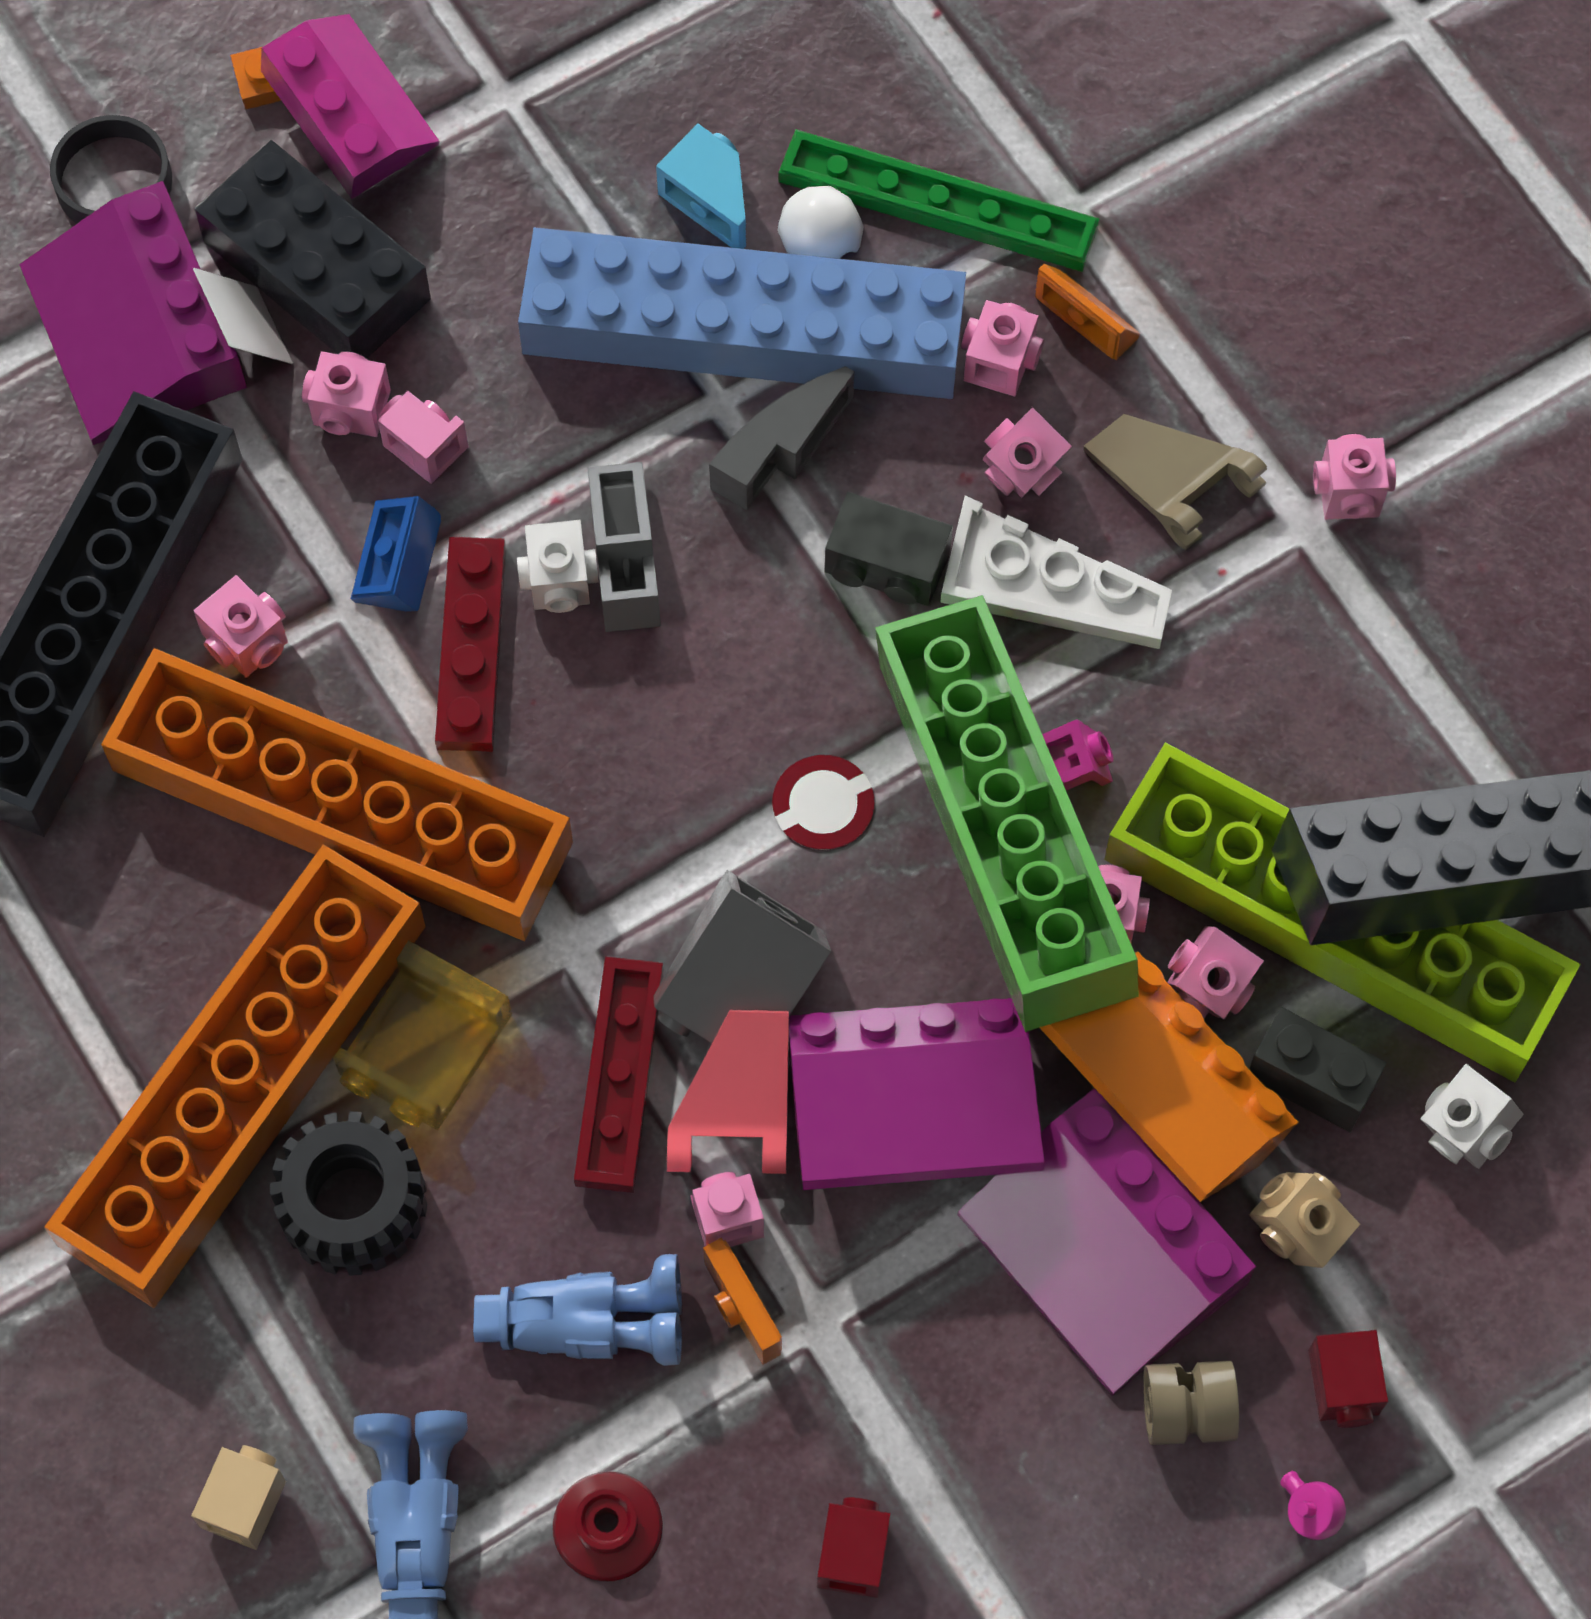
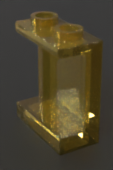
M408 940L396 959L399 968L397 976L349 1049L346 1051L339 1048L333 1059L338 1073L341 1075L339 1081L348 1090L364 1099H369L372 1094L380 1097L391 1104L389 1110L396 1117L413 1127L419 1128L421 1123L424 1122L432 1128L439 1130L511 1018L512 1011L507 995Z

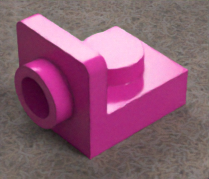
M1076 719L1042 734L1066 791L1090 780L1095 781L1101 786L1113 782L1108 764L1113 762V754L1106 737L1101 731L1096 732Z

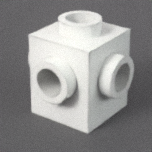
M581 520L525 525L528 556L517 557L520 590L532 591L534 610L546 609L550 612L562 613L571 611L578 605L590 604L588 584L599 583L595 549L584 550Z
M1465 1064L1450 1083H1443L1433 1091L1426 1102V1112L1420 1119L1434 1134L1428 1143L1454 1164H1457L1464 1157L1479 1169L1487 1158L1493 1160L1506 1149L1512 1138L1511 1129L1524 1114L1512 1098Z

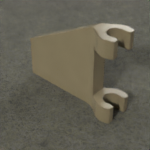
M1123 414L1084 445V452L1155 515L1171 538L1185 550L1202 537V533L1196 527L1203 523V518L1189 505L1228 474L1235 486L1249 498L1266 485V481L1260 475L1267 470V466L1257 455L1240 448L1231 447Z

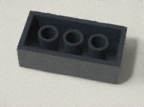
M270 140L194 208L203 242L337 354L353 352L367 359L431 300L426 267L273 140Z

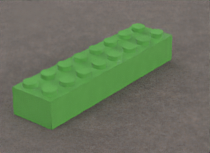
M981 595L875 627L880 669L1025 1032L1139 997L1138 959L984 596Z

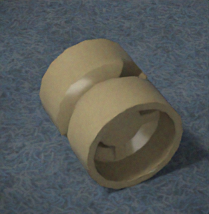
M1231 1361L1197 1362L1192 1372H1185L1179 1363L1145 1365L1143 1376L1144 1412L1150 1445L1184 1444L1189 1434H1197L1203 1443L1237 1440L1239 1432V1402L1236 1375Z

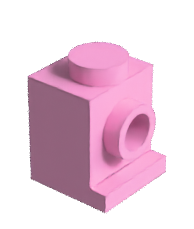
M409 391L403 396L396 395L385 405L378 419L383 446L430 484L468 448L463 420L455 416L450 421L446 413L437 404L430 400H426L423 403Z
M734 1172L716 1174L703 1180L701 1188L692 1190L693 1195H690L704 1246L721 1237L723 1240L726 1239L730 1247L764 1238V1218L750 1174L736 1177Z

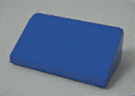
M420 496L375 501L350 598L355 603L406 612L418 611L441 523L440 513Z

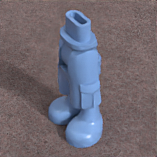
M663 1254L654 1261L652 1273L648 1279L627 1285H617V1280L613 1277L612 1272L577 1273L567 1276L566 1279L522 1284L514 1287V1294L510 1287H501L499 1295H475L474 1341L475 1343L500 1342L502 1350L517 1348L538 1352L539 1354L565 1353L567 1357L576 1359H613V1355L618 1353V1347L632 1348L652 1354L655 1361L664 1366L679 1365L682 1351V1328L679 1317L682 1314V1287L679 1257L676 1254ZM618 1312L655 1314L647 1321L616 1322L614 1319Z
M436 1410L420 1412L415 1415V1437L419 1445L420 1480H417L412 1485L408 1484V1458L412 1436L411 1419L403 1415L389 1413L365 1414L354 1418L353 1434L360 1443L373 1448L380 1463L381 1481L374 1483L373 1486L367 1489L369 1518L367 1521L371 1535L375 1536L377 1572L381 1588L392 1590L381 1593V1602L389 1603V1619H438V1601L446 1600V1591L439 1587H444L447 1580L451 1532L455 1531L458 1518V1485L446 1479V1472L453 1446L463 1439L468 1430L467 1414L464 1412Z

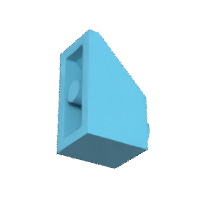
M697 123L656 165L658 195L731 248L744 249L746 247V219L739 152H737V149L727 137L720 133L712 134Z

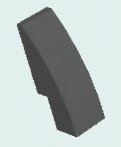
M844 366L814 378L786 393L756 414L730 438L709 464L710 489L748 510L776 469L796 479L854 398L855 371Z
M642 462L587 467L605 632L661 626L659 598Z

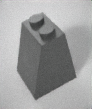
M726 870L653 996L654 1007L661 1011L658 1016L659 1021L685 1037L692 1030L711 1042L707 1048L709 1050L729 1010L789 1011L790 1016L831 953L824 930Z

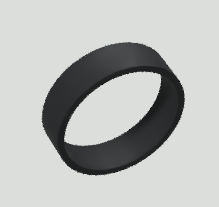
M105 115L81 122L61 138L51 157L50 176L58 202L71 220L79 223L95 210L79 206L62 191L64 170L79 150L101 139L113 137L130 138L142 142L154 150L162 160L161 173L157 183L163 181L170 196L173 181L167 152L160 137L148 125L127 116Z

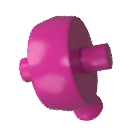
M1290 1471L1282 1477L1280 1484L1291 1495L1288 1503V1517L1294 1530L1310 1540H1323L1334 1536L1341 1529L1346 1515L1345 1502L1339 1491L1329 1484L1320 1481L1304 1483L1295 1471Z

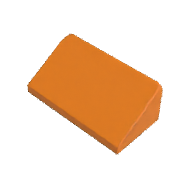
M1043 264L1038 269L1035 298L1111 359L1117 360L1139 338L1140 333L1066 273L1047 264Z

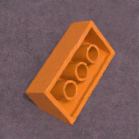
M1137 951L1135 954L1138 959L1139 997L1040 1027V1029L1201 1202L1259 1167L1299 1122L1286 1109L1283 1100L1274 1091L1266 1088L1245 1066L1241 1055L1235 1049L1226 1045L1204 1022V1018L1199 1010L1185 1002L1166 982L1161 970Z

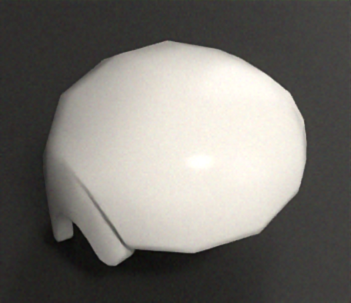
M819 186L802 189L786 202L779 220L778 233L788 254L840 259L848 252L856 253L861 245L864 226L852 200L848 196L831 186Z

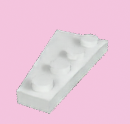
M965 495L941 592L940 603L951 605L983 595L992 614L1160 649L1172 593L1171 589L1108 560L1101 563L1078 552L1079 547L1060 538L1055 542L1028 530L1029 524L1009 515L1004 519L983 509V503Z

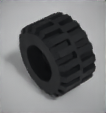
M349 1111L348 1121L340 1122L336 1112L324 1115L326 1125L316 1129L312 1121L301 1127L304 1136L302 1140L297 1142L290 1137L283 1145L286 1154L285 1160L276 1158L272 1169L276 1182L270 1183V1196L275 1205L273 1208L292 1248H297L302 1259L312 1266L318 1261L325 1272L337 1274L339 1267H346L349 1276L362 1275V1265L372 1263L374 1270L378 1271L387 1267L384 1257L390 1253H393L399 1259L407 1252L406 1239L410 1237L416 1240L422 1229L419 1218L420 1216L426 1217L427 1201L424 1192H427L418 1159L413 1148L410 1149L408 1147L406 1137L398 1129L391 1132L387 1122L381 1118L374 1116L371 1123H367L362 1112ZM361 1168L374 1172L382 1178L384 1187L378 1202L371 1210L360 1217L349 1220H337L321 1214L316 1209V1198L320 1188L328 1178L339 1171Z

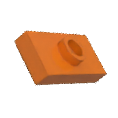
M721 1237L703 1247L704 1264L720 1290V1293L714 1296V1300L727 1325L730 1328L738 1324L741 1326L762 1365L780 1356L782 1336L726 1239L723 1240Z

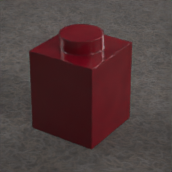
M1377 1330L1316 1336L1308 1351L1319 1421L1336 1420L1337 1426L1341 1428L1360 1427L1373 1423V1416L1380 1415L1388 1403Z
M846 1497L843 1498L842 1505L829 1503L817 1576V1588L878 1598L891 1513L879 1511L880 1505L877 1502L863 1498Z

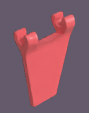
M729 1010L668 1126L667 1172H691L692 1136L763 1137L762 1173L786 1174L789 1011Z

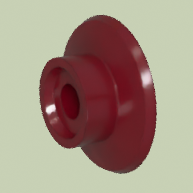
M598 1472L578 1480L561 1497L553 1518L554 1542L562 1559L578 1574L596 1581H617L637 1573L653 1558L662 1537V1515L654 1495L639 1480L619 1472ZM604 1514L614 1515L618 1519L617 1527L611 1532L599 1531L595 1525L600 1516Z

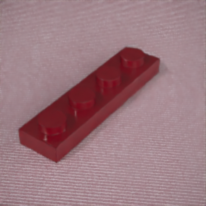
M449 537L435 731L437 750L493 752L506 558L505 538Z
M605 956L574 1174L575 1187L634 1193L658 1009L654 1007L653 996L663 979L664 968L662 962Z

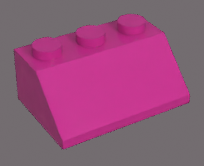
M350 14L306 20L261 48L262 74L351 199L439 145V139Z

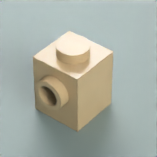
M246 1445L242 1446L240 1453L222 1447L191 1515L201 1529L257 1550L286 1484V1480L280 1470L274 1467L276 1459L261 1450Z

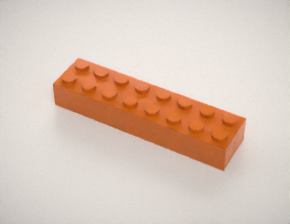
M156 648L152 650L101 744L112 771L314 855L324 844L394 888L522 941L526 940L573 844L570 817Z
M323 844L44 1226L55 1244L152 1308H155L426 926L420 903Z

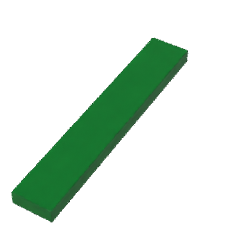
M795 129L778 172L779 183L800 189L831 186L848 196L854 205L1083 272L1100 220L1097 217Z

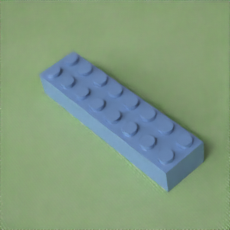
M534 227L518 320L522 354L802 384L846 366L855 371L854 389L953 399L966 272Z

